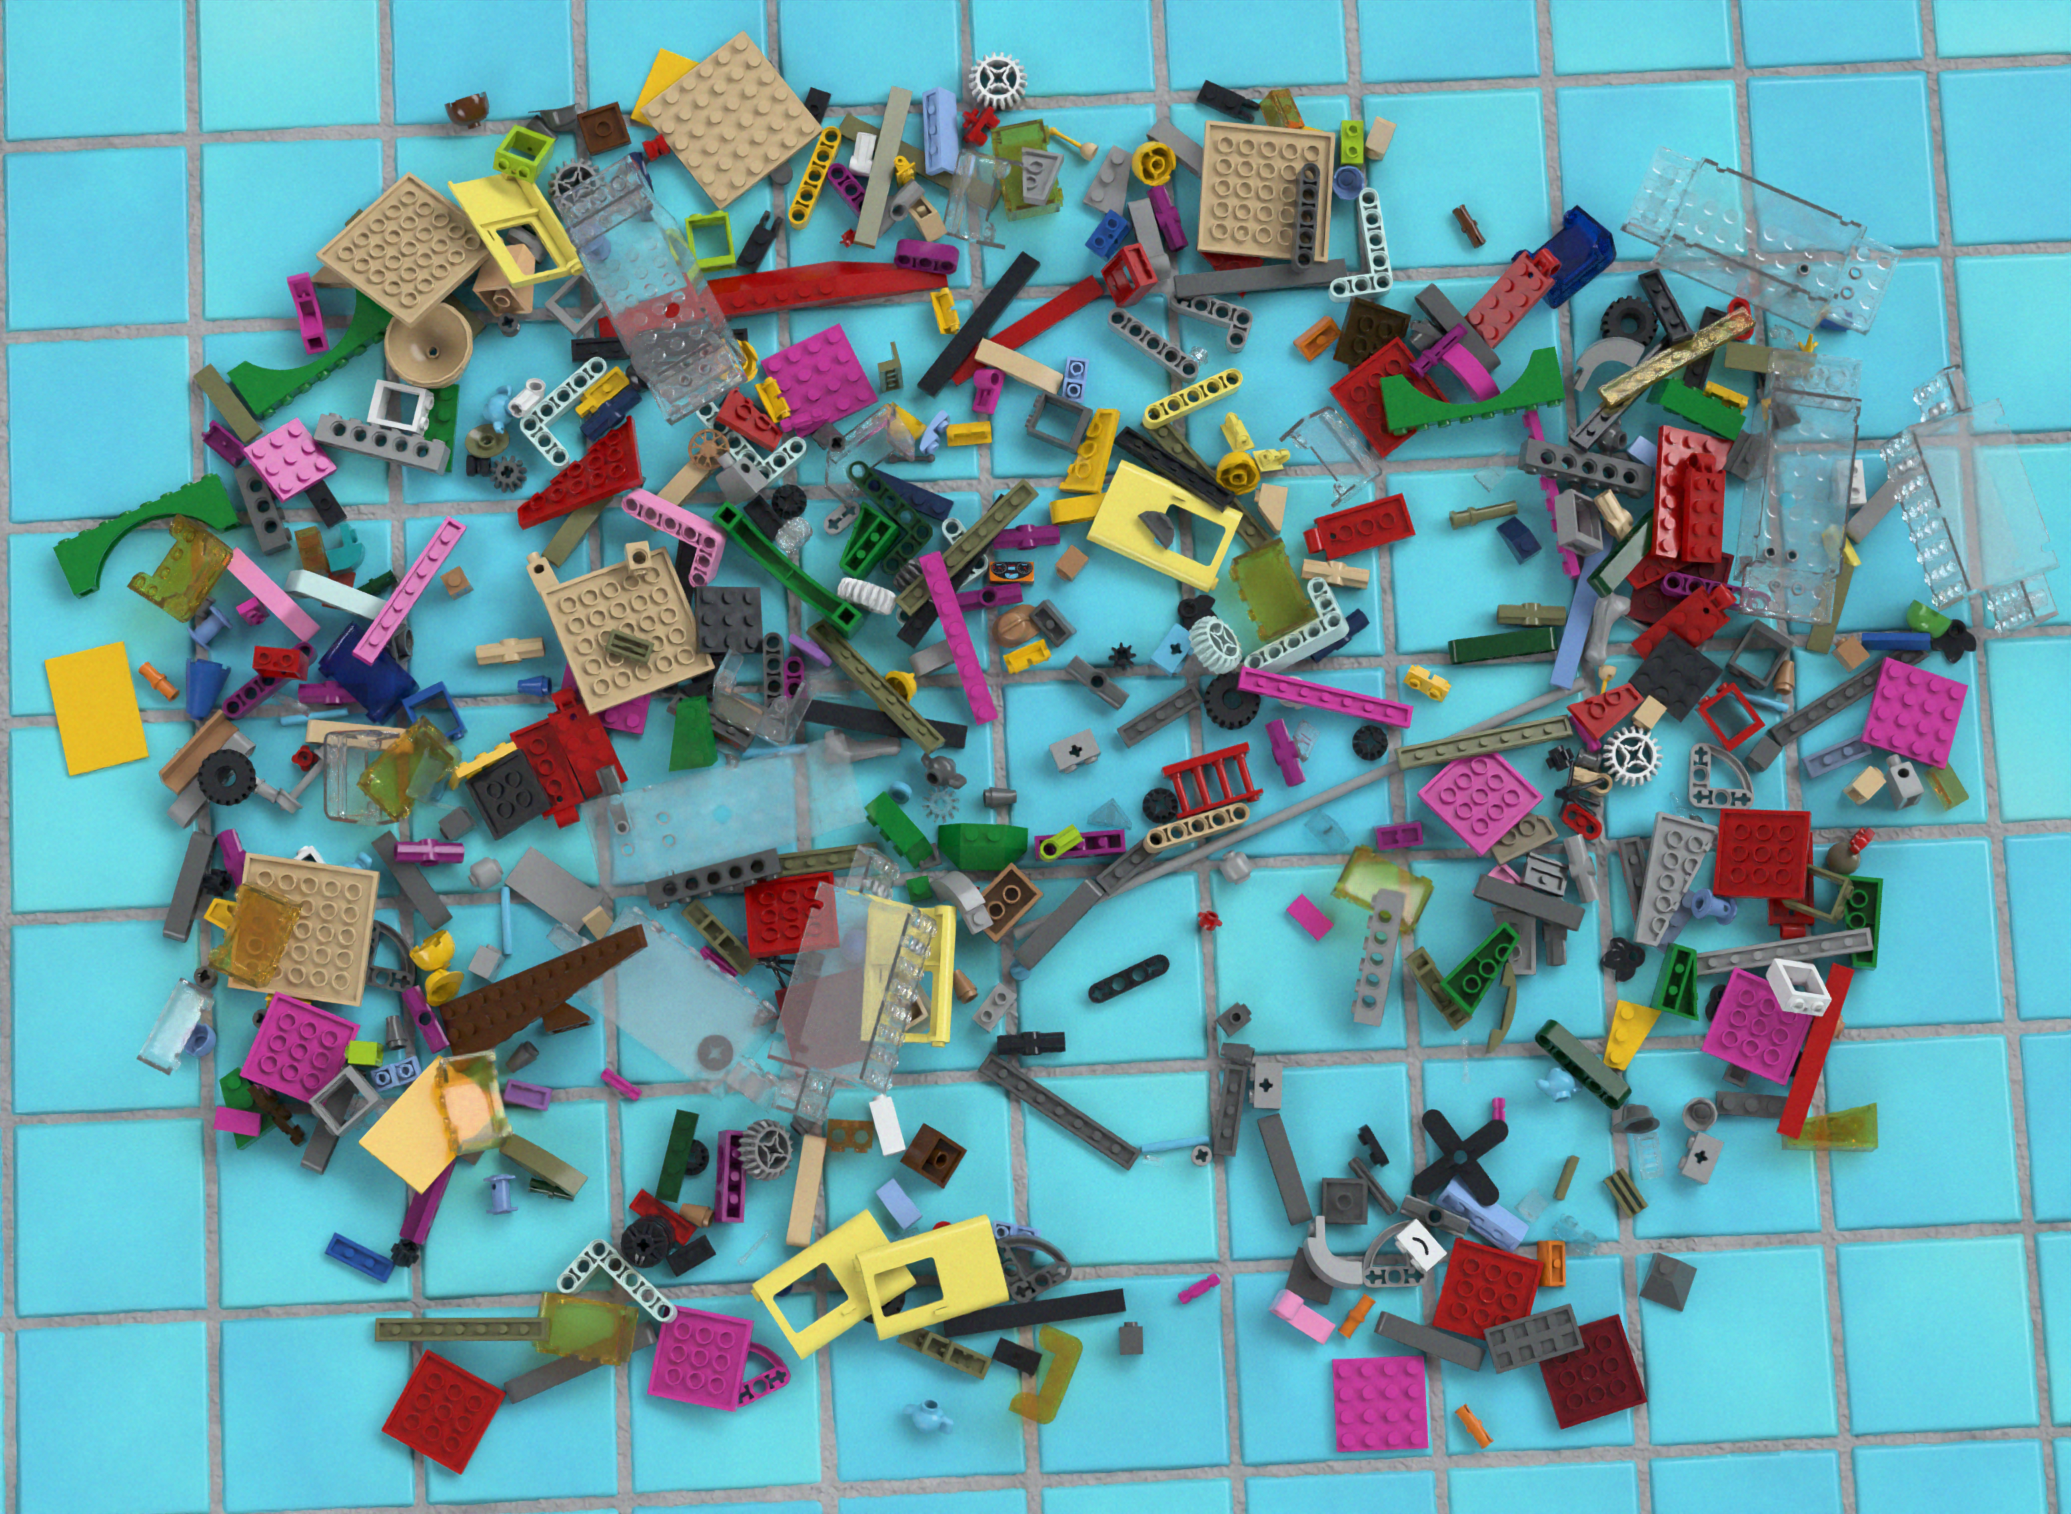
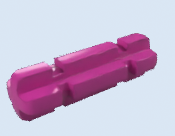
M818 407L812 409L810 413L806 411L792 416L790 420L789 418L781 420L780 424L783 432L792 431L794 427L798 429L812 424L814 420L815 422L823 420L822 410Z
M1573 715L1569 717V721L1572 725L1576 726L1575 730L1583 742H1587L1589 751L1593 753L1602 747L1599 740L1594 741Z
M704 946L700 950L699 956L704 960H708V963L721 973L724 972L725 976L733 980L738 975L737 970L730 966L729 962L717 953H712L709 947Z
M608 1068L600 1076L601 1079L607 1083L610 1082V1085L623 1094H628V1097L634 1101H637L642 1094L640 1089L635 1086L632 1087L631 1083L619 1075H614V1072Z
M1493 1098L1492 1107H1494V1110L1492 1111V1120L1500 1119L1505 1122V1111L1503 1110L1505 1108V1098Z
M1213 1273L1206 1280L1203 1279L1189 1287V1290L1179 1293L1178 1298L1182 1304H1187L1192 1301V1298L1195 1299L1209 1291L1210 1287L1214 1288L1221 1283L1217 1274Z

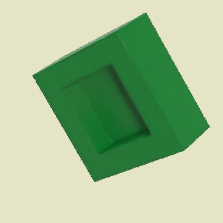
M928 875L906 880L911 903L933 898Z

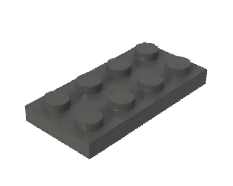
M1571 1303L1483 1329L1496 1374L1585 1348Z

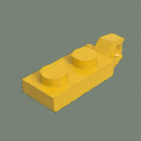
M618 366L614 367L583 393L584 396L580 398L582 403L575 408L576 413L581 418L590 413V411L592 414H595L601 404L608 399L612 400L630 385L627 376Z

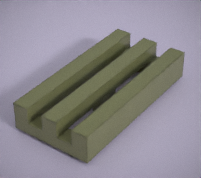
M612 628L604 651L647 666L655 643ZM614 636H617L619 638L648 647V651L615 640L613 638ZM611 644L616 645V646H619V647H622V648H624V649H627V650H630V651H633V652H636V653H639V654H641V655H644L645 658H643V657H641V656H638V655H635V654H632V653H629V652H627V651H624V650H621V649L612 647Z
M1574 1155L1567 1157L1553 1194L1554 1199L1564 1200L1579 1162V1157Z
M1623 1168L1603 1180L1629 1219L1648 1207V1204ZM1619 1175L1622 1176L1630 1190L1633 1192V1194L1641 1204L1639 1207L1633 1200V1198L1631 1197V1195L1629 1194L1621 1180L1619 1179ZM1613 1179L1633 1207V1211L1629 1210L1611 1183Z

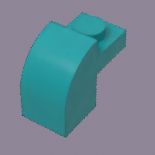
M349 524L339 525L344 547L327 550L330 570L334 576L353 572L362 564L365 558V547L362 543L355 544V542H358L357 532Z

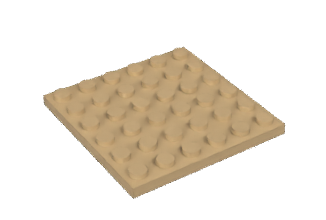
M744 30L640 109L658 134L662 133L670 149L718 209L722 211L815 140L824 130Z
M1206 120L1204 127L1197 251L1291 260L1297 173L1305 164L1314 163L1320 169L1314 262L1327 263L1335 133ZM1304 171L1307 179H1313L1310 171ZM1302 193L1303 198L1305 200H1312V197L1309 193ZM1301 214L1304 222H1310V217L1307 214ZM1299 236L1300 241L1303 244L1309 243V240L1306 236ZM1298 257V261L1307 262L1304 257Z
M407 172L316 253L318 261L411 329L492 256L464 210L411 172Z
M665 546L650 551L652 569L646 576L635 577L634 574L628 575L625 560L540 591L541 598L589 716L715 669L710 654H697L695 617ZM641 556L633 557V561L636 564L644 563V559ZM612 628L655 643L647 666L604 651ZM614 636L613 638L615 640L648 651V647L619 638L617 636ZM611 644L612 647H615V648H618V649H621V650H624V651H627V652H629V653H632V654H635V655H638V656H641V657L645 658L644 655H641V654H639V653H636V652H633V651H630V650L624 649V648H622V647H619V646H616V645Z
M247 852L227 987L271 994L277 991L291 997L362 1006L380 872Z

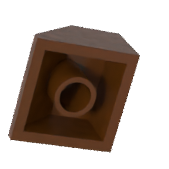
M566 1002L542 1017L545 1030L550 1035L595 1024L593 1018Z
M923 1123L900 1162L944 1189L967 1150L941 1132Z

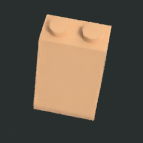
M525 244L505 246L524 275L535 273V257ZM493 256L481 265L472 290L495 317H500L503 313L517 315L532 312L534 284L521 288H512Z

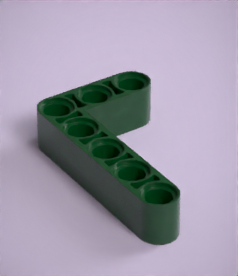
M862 461L852 462L846 468L848 479L906 533L884 556L880 563L881 570L886 575L897 574L931 539L933 529L866 463ZM858 465L862 468L861 477H855L852 474L853 466ZM870 481L877 482L879 488L876 493H872L868 489ZM887 496H891L894 499L895 503L892 508H888L884 504V499ZM903 511L908 512L911 517L907 524L903 523L900 518ZM920 526L925 528L927 532L924 539L919 538L916 533ZM904 543L911 545L912 550L909 555H905L901 550ZM889 559L896 561L897 567L894 571L888 570L886 566Z

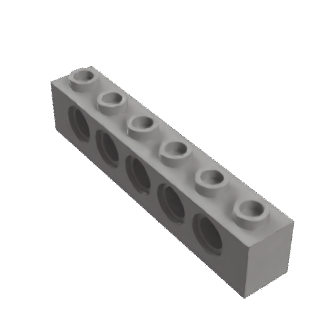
M335 413L320 415L313 437L320 445L444 475L451 450L441 440L433 439L431 442L424 440L425 437L418 434H412L411 436L403 435L404 432L394 428H391V431L384 430L383 426L375 423H370V426L364 425L362 421L355 418H350L349 421L344 420L342 416ZM345 428V433L342 436H337L338 431ZM366 433V438L359 442L358 437ZM386 438V444L382 447H379V442L382 439ZM408 444L405 451L399 452L401 445ZM428 449V454L425 457H420L421 451Z
M1379 888L1378 893L1372 896L1371 907L1374 908L1373 916L1369 915L1367 929L1371 930L1369 937L1365 936L1363 950L1367 951L1365 958H1361L1359 971H1362V978L1357 979L1355 992L1359 994L1358 999L1353 1000L1351 1013L1355 1014L1354 1022L1378 1027L1381 1025L1406 893ZM1386 910L1391 914V917L1384 918L1380 915V912ZM1384 932L1387 935V938L1383 940L1379 939L1376 936V933ZM1374 953H1379V954H1381L1382 957H1383V960H1380V961L1375 960V959L1372 957V954H1374ZM1374 974L1378 976L1379 981H1371L1368 975ZM1370 995L1375 999V1002L1369 1003L1364 997Z

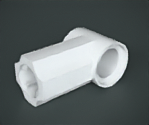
M858 132L854 155H852L849 165V172L852 175L869 178L873 163L876 135Z
M538 378L527 380L525 388L508 404V409L513 416L518 419L524 417L544 399L546 387L544 381Z

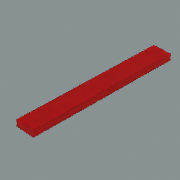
M1090 275L988 340L1015 351L1104 295V291L1094 276ZM979 346L974 349L951 378L956 387L972 378L977 369L989 367L974 360Z
M1836 963L1831 965L1825 987L1832 1000L1823 1016H1814L1776 1130L1778 1134L1799 1140L1855 971L1853 969Z

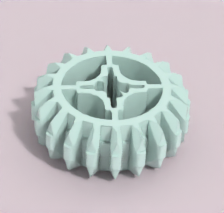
M1209 615L1194 623L1192 629L1189 630L1190 636L1188 638L1191 641L1190 646L1194 649L1193 653L1197 655L1198 660L1203 663L1204 667L1207 666L1210 672L1214 671L1216 674H1224L1232 671L1240 664L1239 661L1242 660L1241 654L1243 653L1242 649H1240L1241 643L1238 642V636H1235L1228 623L1224 624L1221 618L1217 619V617H1210Z

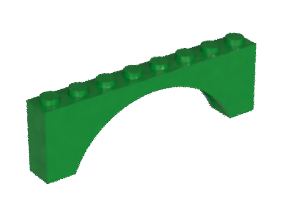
M356 289L355 312L349 329L341 341L324 357L306 366L288 370L262 368L244 361L227 374L260 420L263 418L268 419L282 405L285 407L294 401V397L300 393L305 394L310 391L313 384L326 380L332 371L345 367L349 363L348 360L354 356L358 357L367 351V347L373 343L378 344L383 341L387 331L386 328L394 316Z
M1555 346L1533 350L1527 368L1510 388L1494 398L1473 404H1451L1430 398L1414 388L1402 374L1383 377L1379 381L1388 432L1394 433L1395 436L1407 434V430L1416 429V432L1429 430V426L1438 425V428L1451 426V422L1460 421V424L1470 423L1473 421V418L1481 417L1482 420L1492 419L1495 417V414L1503 413L1504 416L1514 415L1517 413L1516 410L1536 411L1539 409L1538 406L1547 405V408L1560 406V402H1563L1565 399Z
M213 473L201 477V481L194 484L192 482L184 484L180 487L181 490L174 493L167 492L161 495L157 501H147L141 504L137 510L125 511L115 520H105L95 529H85L79 532V536L73 539L66 538L59 541L58 545L53 547L74 596L81 599L100 590L102 571L113 549L129 533L147 523L166 518H187L205 523L221 534L242 526L221 477L217 473L214 475Z
M726 500L712 516L714 524L725 530L727 538L849 641L863 627V615L846 600L828 591L796 566L730 502Z

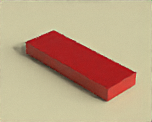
M642 1188L629 1205V1208L640 1216L654 1213L668 1219L675 1229L676 1241L682 1246L687 1244L697 1229L696 1226Z

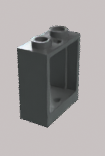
M1044 390L1042 396L1037 395L1033 405L1036 410L1033 416L1029 414L1025 423V427L1028 428L1027 435L1076 455L1093 415V410ZM1047 402L1081 416L1070 443L1035 429Z
M1756 619L1747 630L1725 667L1729 669L1728 672L1731 675L1747 680V684L1753 689L1763 690L1773 678L1794 645V642ZM1753 633L1780 650L1763 680L1735 663Z

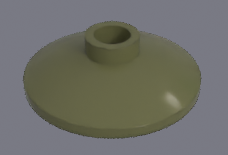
M483 424L475 427L467 434L465 446L467 451L473 456L479 458L494 457L501 454L508 447L509 434L505 428L503 434L496 433L493 424Z

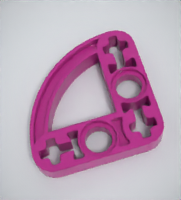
M750 1342L749 1351L762 1355L775 1368L745 1383L742 1381L740 1393L747 1391L744 1386L749 1385V1390L754 1398L750 1399V1395L743 1397V1403L740 1404L738 1401L737 1407H743L787 1385L791 1378L790 1371L783 1360L771 1349L756 1342ZM777 1370H780L781 1373L785 1372L787 1376L784 1377V1382L781 1383L780 1380L773 1382L772 1384L775 1387L771 1389L770 1383L765 1376L769 1374L771 1379L777 1375ZM757 1380H762L766 1384V1390L761 1394L756 1393L753 1389V1384Z

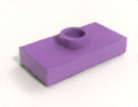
M793 633L788 638L789 642L798 651L824 667L829 668L833 661L824 652L819 650L821 647L812 640L806 642Z
M508 1078L503 1101L548 1111L553 1089Z

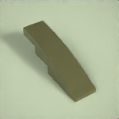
M211 363L193 376L245 445L263 433L262 429Z
M612 495L574 510L541 556L546 557L547 561L560 568L583 542L586 534L599 520L600 515L613 501L614 496Z
M1835 560L1831 562L1819 605L1816 607L1806 649L1828 654L1855 566Z
M698 898L681 912L688 922L742 977L759 962L757 958L750 959L749 950Z
M511 1133L499 1149L500 1153L536 1177L538 1175L552 1186H558L572 1197L576 1196L588 1179L587 1176L566 1162L514 1133Z
M924 1328L900 1334L896 1342L982 1380H984L992 1361L991 1358Z

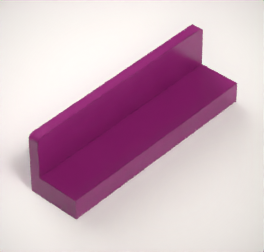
M456 1158L422 1195L415 1191L399 1233L401 1237L425 1245L457 1162Z

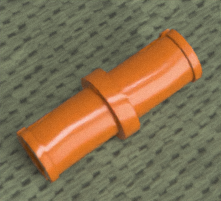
M145 662L139 668L138 672L151 683V687L154 690H159L169 702L178 697L180 691L167 680L166 675L160 674L149 662Z
M1364 1293L1354 1309L1349 1310V1316L1338 1331L1350 1339L1359 1324L1365 1321L1364 1317L1376 1301Z
M1464 1404L1455 1411V1414L1458 1415L1467 1427V1433L1472 1434L1481 1446V1449H1484L1494 1441L1481 1425L1483 1422L1475 1417L1467 1404Z

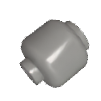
M1231 850L1222 856L1224 860L1220 862L1219 867L1229 883L1237 885L1251 877L1252 866L1244 852L1235 853L1234 850Z
M485 857L471 865V875L468 878L473 887L478 886L482 890H487L498 884L502 880L501 875L504 873L496 859L492 860L489 857Z

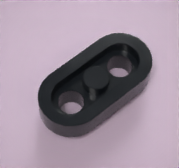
M1365 1124L1358 1128L1360 1133L1357 1134V1137L1363 1146L1367 1145L1371 1151L1368 1155L1375 1166L1379 1164L1381 1168L1389 1164L1390 1162L1369 1126Z

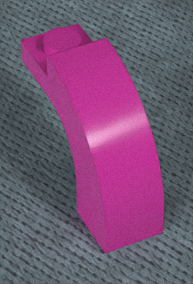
M309 272L287 277L307 355L329 350L321 306Z
M1455 344L1438 359L1442 365L1459 378L1474 402L1486 401L1501 394L1486 369L1461 344Z

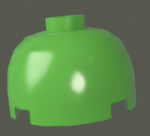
M1915 599L1910 604L1906 613V621L1908 626L1913 629L1912 633H1929L1931 639L1942 636L1952 623V620Z

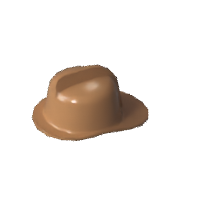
M1022 604L1000 615L992 626L994 640L1000 646L1013 648L1037 635L1041 629L1029 616L1036 607Z

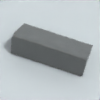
M1049 599L1043 600L1029 614L1030 618L1057 648L1077 632Z

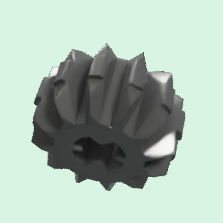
M502 456L503 462L500 463L498 460H495L494 463L497 468H490V472L494 474L490 476V480L495 482L494 487L496 489L501 487L503 493L507 492L508 487L512 493H515L514 486L517 485L518 488L522 489L523 486L520 481H527V477L523 475L527 472V469L522 467V460H515V456H511L509 461H507L506 456ZM508 470L511 471L510 478H506V471Z
M912 558L896 574V577L893 579V585L899 592L902 593L923 573L919 559Z

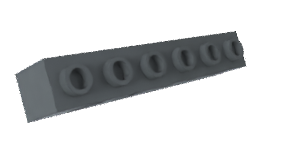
M1528 438L1521 443L1518 469L1524 470L1529 475L1541 474L1545 475L1547 479L1566 480L1568 484L1573 485L1580 483L1587 485V488L1611 489L1613 494L1623 493L1633 499H1640L1650 492L1653 467L1591 452L1585 453L1582 450ZM1540 457L1545 458L1547 464H1544ZM1561 461L1567 465V469L1562 466ZM1582 466L1587 469L1588 474L1584 473ZM1603 471L1608 474V479L1604 477ZM1623 476L1628 478L1629 484L1624 481Z
M774 845L646 879L644 883L650 906L652 908L656 907L657 910L669 908L670 903L678 901L679 905L691 902L692 897L700 896L701 899L714 896L713 892L722 890V893L734 891L737 885L744 884V887L757 884V880L764 878L766 881L778 879L779 874H783L777 847ZM757 861L764 864V869L760 873L752 871V865ZM735 867H739L742 870V875L738 879H732L730 876L731 870ZM712 873L720 875V881L716 885L709 884L708 878ZM690 879L698 881V887L693 891L687 889V882ZM671 884L675 885L676 893L670 897L666 896L665 888Z

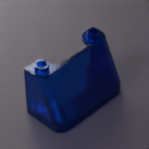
M1578 205L1564 214L1562 221L1563 229L1533 254L1528 249H1523L1516 252L1511 258L1513 264L1526 251L1534 260L1540 250L1547 248L1562 263L1561 268L1554 275L1550 276L1555 280V284L1542 297V300L1552 309L1560 307L1614 262L1617 255L1612 233Z
M352 621L320 659L318 670L326 678L331 676L366 709L367 713L365 716L373 724L378 722L383 726L403 706L401 700L415 694L420 687L384 650L372 666L354 657L352 652L366 632Z

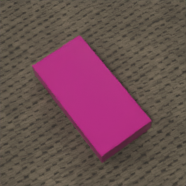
M1303 894L1286 909L1317 941L1334 926Z
M217 1106L213 1129L258 1137L260 1135L263 1114Z

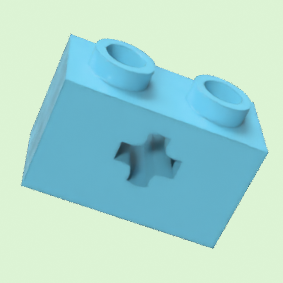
M1175 623L1150 658V662L1170 677L1174 673L1179 674L1186 664L1183 660L1187 654L1192 656L1194 649L1190 646L1191 641L1188 638L1190 636L1189 631ZM1176 647H1179L1180 654L1176 653L1175 655H1172L1171 648L1175 649Z

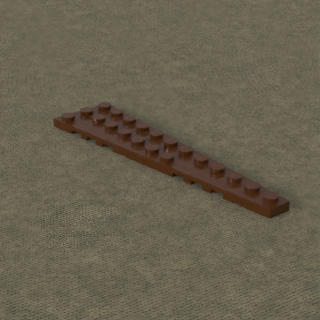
M642 924L634 925L439 1005L457 1070L466 1068L481 1058L486 1052L495 1049L501 1042L510 1039L516 1032L522 1031L530 1023H534L573 997V994L585 989L590 983L600 979L605 973L615 969L623 961H627L648 947Z

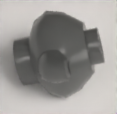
M1622 417L1596 442V445L1602 451L1601 455L1612 457L1613 453L1625 448L1628 437L1626 432H1623L1620 428Z
M927 753L922 755L921 762L927 769L925 778L930 785L949 786L954 789H960L967 783V779L963 775L956 773V764L951 758L944 756L931 758Z

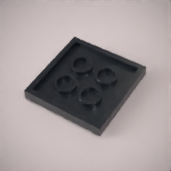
M694 587L697 654L763 653L760 587Z
M1669 630L1630 677L1628 682L1647 697L1649 695L1667 708L1666 711L1682 722L1723 673V670L1672 630Z
M521 748L464 782L492 836L497 841L554 807L524 750Z

